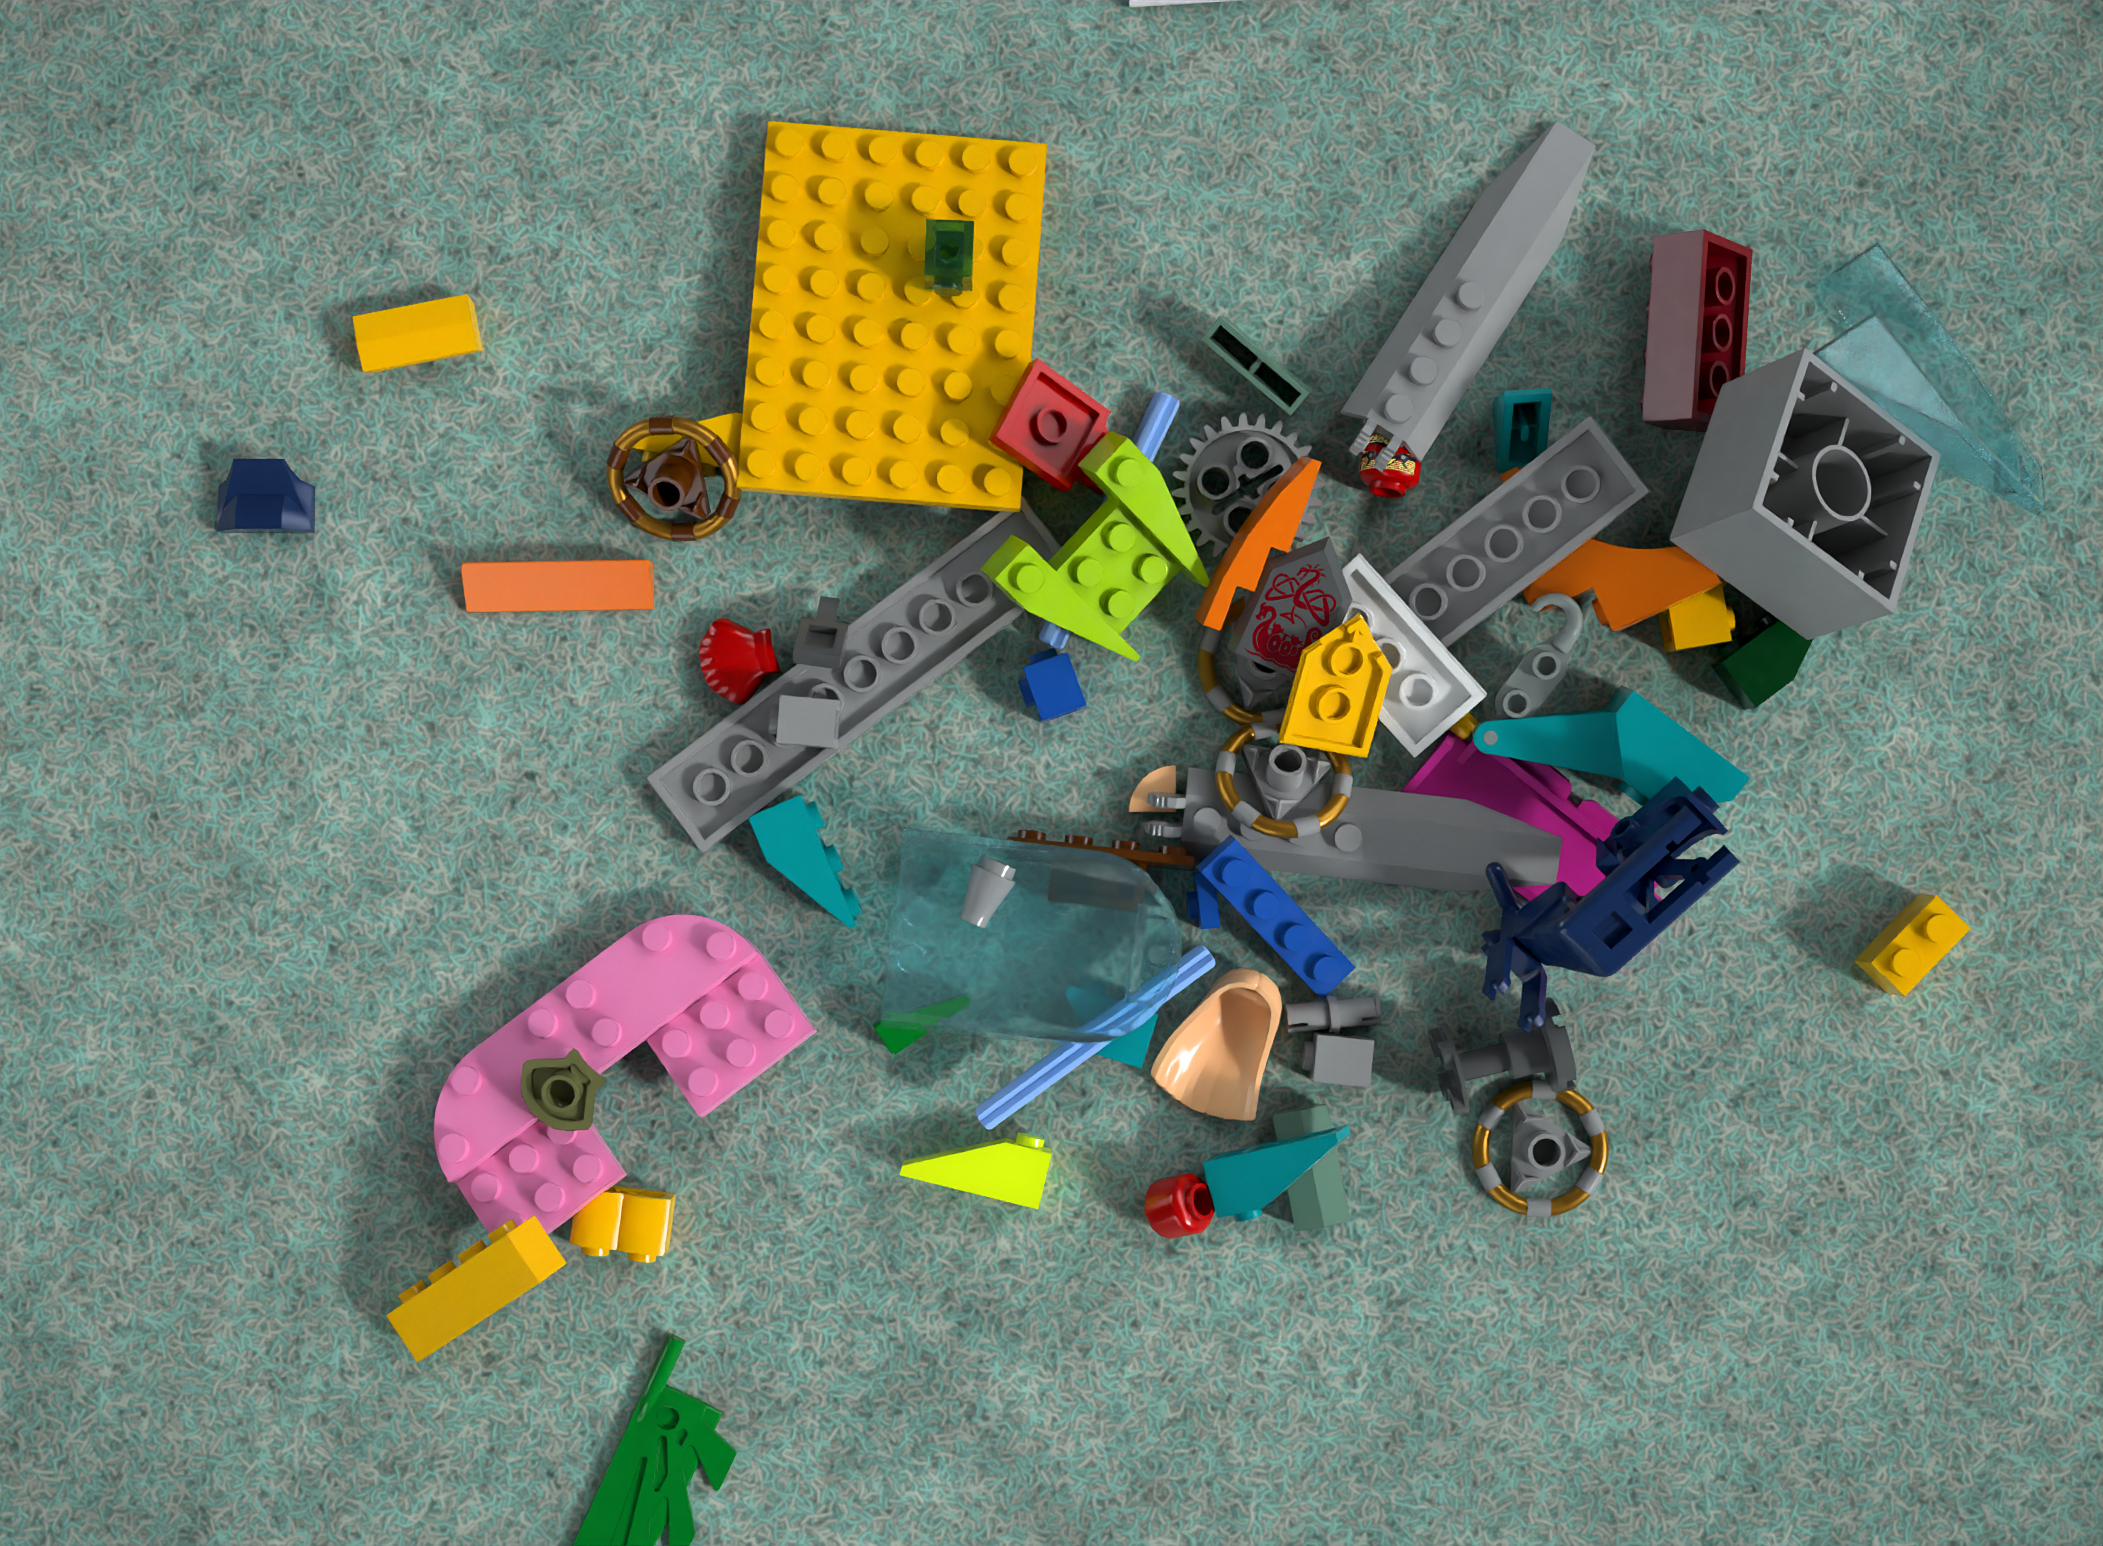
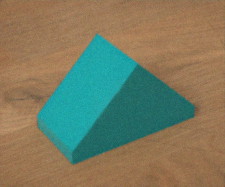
M1551 388L1503 391L1492 402L1498 474L1505 473L1515 467L1523 468L1547 450L1552 402Z

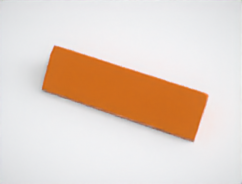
M650 560L461 563L464 597L468 613L654 610V563Z

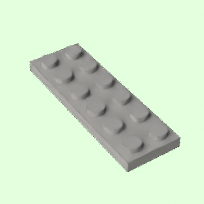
M1589 416L1382 578L1436 638L1448 648L1650 494L1651 491L1596 420Z

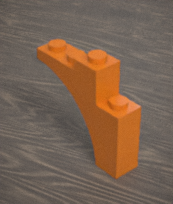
M1515 467L1501 474L1503 483L1522 468ZM1592 537L1522 591L1530 606L1539 597L1548 593H1562L1576 600L1594 591L1597 598L1591 602L1602 626L1609 624L1612 631H1621L1726 582L1679 546L1657 549H1633L1610 544ZM1548 605L1540 609V612H1550L1559 608V606Z

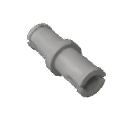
M1378 995L1337 1000L1336 996H1327L1323 1002L1288 1003L1283 1005V1020L1287 1034L1327 1029L1329 1034L1339 1033L1340 1028L1367 1025L1380 1026L1382 1022L1380 1018L1382 1017L1381 1005Z

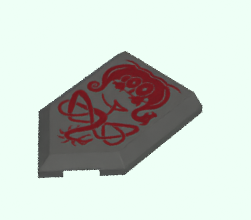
M1329 536L1289 553H1283L1266 560L1255 592L1251 591L1226 648L1286 676L1295 678L1302 650L1340 626L1353 601Z

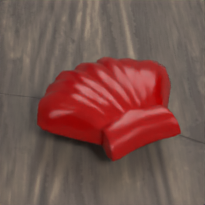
M723 617L716 619L711 624L701 641L699 659L707 684L712 691L735 704H745L767 674L781 672L774 654L770 628L754 632Z

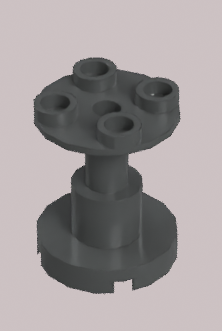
M1546 997V1019L1539 1029L1531 1023L1530 1034L1524 1033L1520 1028L1500 1033L1499 1044L1457 1054L1455 1044L1446 1024L1441 1023L1438 1024V1028L1428 1030L1435 1058L1440 1057L1442 1066L1446 1073L1438 1074L1440 1089L1445 1102L1450 1101L1455 1116L1460 1114L1462 1116L1469 1115V1098L1465 1081L1508 1071L1511 1079L1543 1072L1547 1083L1555 1093L1575 1089L1576 1085L1573 1080L1577 1079L1569 1036L1565 1026L1559 1027L1553 1022L1552 1017L1561 1014L1551 997Z

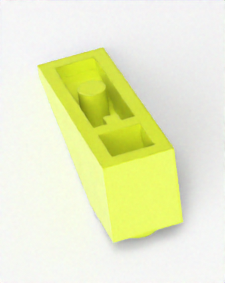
M1018 1132L1016 1140L1006 1137L904 1160L900 1175L1038 1209L1052 1155V1148L1043 1146L1044 1138Z

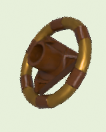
M674 415L651 416L634 423L614 441L606 462L607 483L616 506L635 526L661 539L681 542L697 541L708 537L723 528L733 518L741 500L742 490L736 487L739 467L733 452L713 431L690 419ZM678 434L684 436L628 473L624 479V468L632 447L640 440L651 435ZM698 443L705 448L720 466L724 477V491L716 511L711 515ZM627 487L647 495L651 503L661 510L673 511L679 509L702 519V521L671 524L658 520L645 512L629 493Z

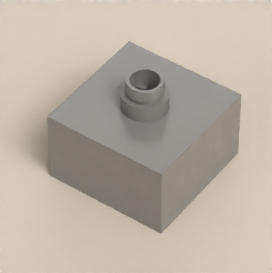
M1803 348L1722 384L1669 540L1807 640L1887 616L1895 611L1941 453L1813 353Z

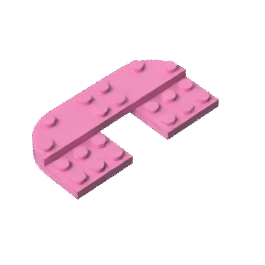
M670 915L648 921L625 934L475 1047L456 1065L443 1086L435 1111L434 1142L438 1161L448 1182L456 1183L489 1234L510 1219H513L516 1225L519 1226L533 1215L536 1216L546 1233L550 1234L627 1174L593 1123L588 1130H555L541 1122L529 1110L521 1093L523 1063L533 1059L566 1058L568 1053L575 1048L587 1064L597 1073L601 1074L646 1040L697 1115L705 1117L815 1034L817 1030L763 954L739 932L718 921L697 915Z

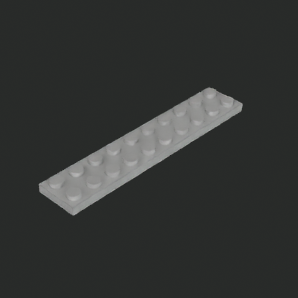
M1021 496L1020 513L1000 511L848 626V637L840 670L804 664L795 665L646 777L702 853L707 852L749 820L748 817L759 813L1026 612L1025 609L1011 601L980 570L984 563L1011 535L1028 543L1046 562L1061 549L1060 545L1023 496ZM780 695L840 701L841 710L837 749L790 746L776 743V734L769 733L771 706H779Z

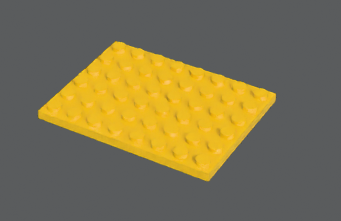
M768 121L737 488L748 492L1020 513L1023 464L990 442L988 438L1028 363L1031 361L1047 144Z

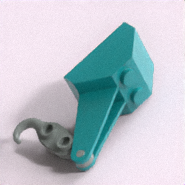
M1548 593L1539 597L1531 605L1532 611L1538 612L1545 606L1557 605L1565 612L1566 622L1557 634L1531 648L1499 688L1494 698V708L1496 711L1494 717L1479 722L1473 729L1472 740L1474 745L1485 754L1620 778L1622 781L1617 788L1641 806L1647 803L1675 776L1691 791L1700 785L1716 803L1733 801L1750 777L1637 692L1623 685L1617 689L1604 706V709L1535 715L1565 676L1573 644L1578 639L1583 628V614L1579 605L1571 597L1562 593Z

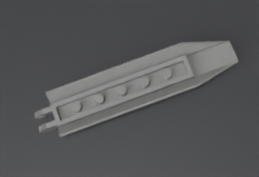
M1556 121L1484 189L1340 413L1343 415L1364 419L1362 423L1365 424L1348 451L1358 456L1370 442V436L1375 430L1390 440L1375 458L1373 467L1379 471H1384L1399 446H1405L1418 463L1422 461L1562 241L1596 145Z
M1188 767L1185 795L1163 792L1148 793L1147 803L1154 807L1164 809L1184 808L1182 823L1154 819L1144 824V832L1147 834L1170 838L1180 837L1179 847L1186 848V856L1196 857L1197 862H1202L1231 835L1265 870L1454 892L1492 889L1485 872L1488 864L1492 862H1498L1504 867L1512 887L1553 885L1557 879L1563 839L1560 836L1468 799L1352 786L1350 800L1341 815L1320 832L1301 838L1271 837L1249 829L1232 816L1222 802L1217 790L1215 770ZM1234 772L1233 783L1241 799L1263 816L1268 817L1250 774ZM1320 782L1283 821H1292L1319 812L1331 799L1333 784Z

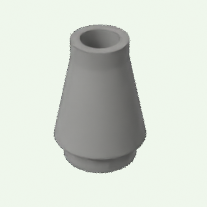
M982 854L978 864H972L964 906L959 917L974 925L986 928L991 916L1016 882L1012 879L1017 869Z

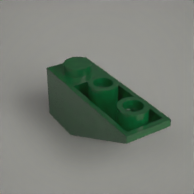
M1769 612L1755 622L1759 630L1747 639H1744L1741 634L1732 638V641L1725 643L1717 650L1721 658L1711 664V667L1743 710L1758 707L1792 682L1813 639H1805Z

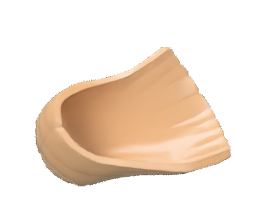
M1250 968L1232 969L1220 976L1202 1001L1177 1026L1164 1044L1150 1071L1155 1082L1165 1092L1171 1094L1173 1099L1180 1100V1103L1195 1111L1230 1121L1247 1122L1255 1120L1261 1080L1274 1037L1278 1030L1282 1010L1281 995L1277 985L1267 975Z

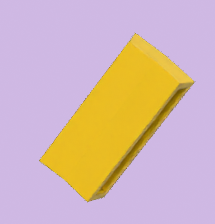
M468 294L352 316L363 373H373L483 351L475 306Z

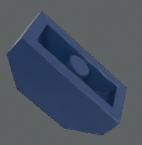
M233 459L228 477L219 485L217 532L315 533V487L300 480L290 469L285 459Z

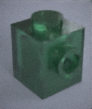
M926 219L925 289H933L935 294L949 297L959 296L962 294V291H972L974 221Z

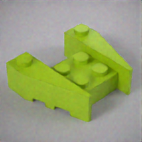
M1109 431L1078 464L1083 472L1109 498L1048 562L1028 543L1011 535L984 563L980 570L1011 601L1026 611L1137 662L1141 656L1120 636L1121 632L1179 571L1188 579L1205 588L1211 582L1160 471L1128 437Z

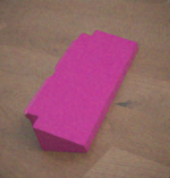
M1448 730L1400 790V792L1468 799L1562 837L1556 883L1559 881L1565 882L1580 896L1588 894L1606 877L1596 867L1597 838L1599 837L1602 841H1605L1610 836L1612 828L1620 820L1595 800L1586 799L1579 805L1568 797L1572 790L1570 780L1551 765L1485 754L1474 745L1472 739L1467 743L1464 739L1461 740ZM1654 881L1655 889L1658 886V884ZM1552 885L1513 888L1527 900L1531 901ZM1654 892L1656 898L1662 901L1663 899Z

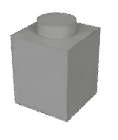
M780 695L779 706H771L769 733L776 734V743L780 745L837 749L841 702L834 699Z
M1313 1031L1312 1042L1305 1041L1303 1045L1302 1070H1309V1079L1312 1082L1370 1088L1375 1040L1369 1037Z

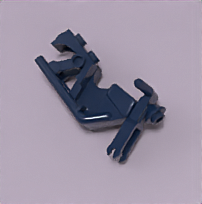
M1675 776L1632 816L1624 817L1612 828L1610 836L1605 841H1602L1599 837L1597 838L1596 867L1606 877L1585 896L1578 895L1565 882L1559 881L1524 905L1515 896L1504 867L1498 862L1489 863L1485 869L1486 876L1503 911L1501 929L1485 931L1481 934L1486 942L1481 949L1487 956L1482 993L1490 1000H1495L1496 989L1504 995L1511 984V970L1522 981L1520 1015L1517 1026L1524 1033L1530 1034L1531 1023L1539 1029L1546 1019L1547 974L1542 964L1545 966L1563 967L1568 970L1598 977H1608L1618 972L1740 863L1725 845L1709 859L1705 857L1676 859L1693 844L1705 837L1714 834L1724 835L1728 831L1713 814L1720 806L1700 785L1691 791ZM1678 880H1684L1662 901H1659L1654 895V881L1661 888L1665 889L1673 886Z

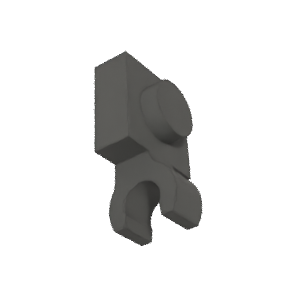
M821 596L816 619L801 617L793 648V663L840 670L848 637V624L838 622L839 598Z

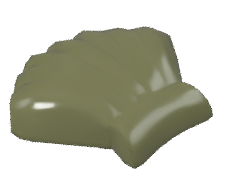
M574 1048L568 1053L566 1058L533 1059L523 1063L521 1093L529 1110L541 1122L551 1128L564 1131L588 1130L593 1122L595 1092L607 1081L592 1069L578 1050Z

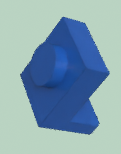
M1200 871L1192 872L1194 891L1186 892L1189 920H1197L1199 929L1220 928L1217 889Z

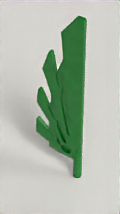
M668 1334L572 1546H654L668 1522L669 1546H689L695 1537L696 1531L687 1486L701 1461L713 1489L718 1491L737 1452L715 1430L722 1415L720 1410L666 1385L686 1342L683 1338L674 1334Z

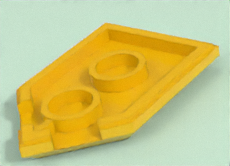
M1360 613L1302 650L1278 737L1279 743L1367 758L1392 667L1384 653L1379 649Z

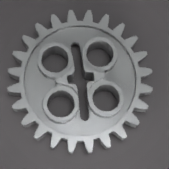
M1241 413L1237 426L1232 427L1229 420L1224 416L1220 420V432L1216 433L1210 426H1204L1203 434L1206 440L1204 443L1191 437L1188 444L1195 453L1194 456L1180 453L1178 461L1187 468V471L1173 472L1172 479L1183 484V488L1172 491L1171 497L1174 500L1184 501V505L1177 510L1181 518L1189 517L1190 522L1185 526L1188 534L1198 531L1200 534L1195 548L1200 549L1208 542L1214 545L1211 559L1215 560L1223 550L1226 551L1236 535L1229 527L1228 516L1236 511H1243L1250 515L1268 489L1301 456L1306 457L1312 449L1310 445L1299 449L1294 446L1299 435L1297 430L1286 438L1280 435L1283 421L1279 420L1270 430L1265 428L1264 414H1260L1255 426L1248 424L1245 413ZM1256 447L1264 453L1266 463L1261 468L1251 469L1242 462L1241 452L1245 448ZM1277 465L1282 467L1280 474L1259 485L1253 494L1255 500H1251L1246 495L1231 504L1220 514L1214 515L1211 509L1236 494L1240 487V480H1243L1248 485ZM1209 473H1218L1225 478L1227 490L1219 495L1209 494L1202 486V478ZM1315 480L1311 492L1322 489L1324 482ZM1311 493L1299 525L1313 527L1316 524L1317 520L1307 510L1320 508L1323 501L1311 496ZM1298 526L1294 540L1302 543L1306 536ZM1273 547L1270 548L1266 560L1274 557Z

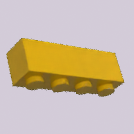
M535 1215L519 1226L516 1225L513 1219H510L487 1235L492 1244L486 1246L482 1239L457 1255L462 1263L461 1265L456 1267L451 1259L427 1276L432 1283L427 1287L421 1279L398 1295L402 1304L386 1316L417 1363L535 1287L566 1264V1261Z

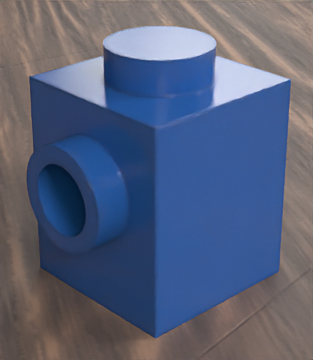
M1051 648L1029 657L1031 665L1023 667L1026 678L1017 682L1026 707L1036 705L1042 723L1086 708V702L1068 652L1058 655L1056 648Z

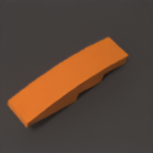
M1301 456L1267 491L1237 531L1210 580L1211 583L1208 585L1194 619L1204 626L1221 631L1236 587L1255 592L1271 547L1289 553L1322 462Z

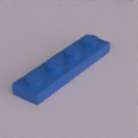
M1229 835L1196 867L1320 999L1323 1000L1356 968L1233 836Z

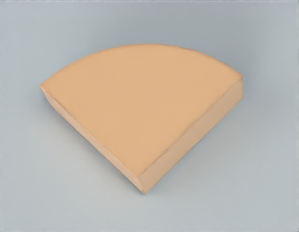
M1176 765L1159 768L1144 777L1131 796L1129 812H1176V809L1157 808L1147 803L1148 793L1150 792L1176 794Z

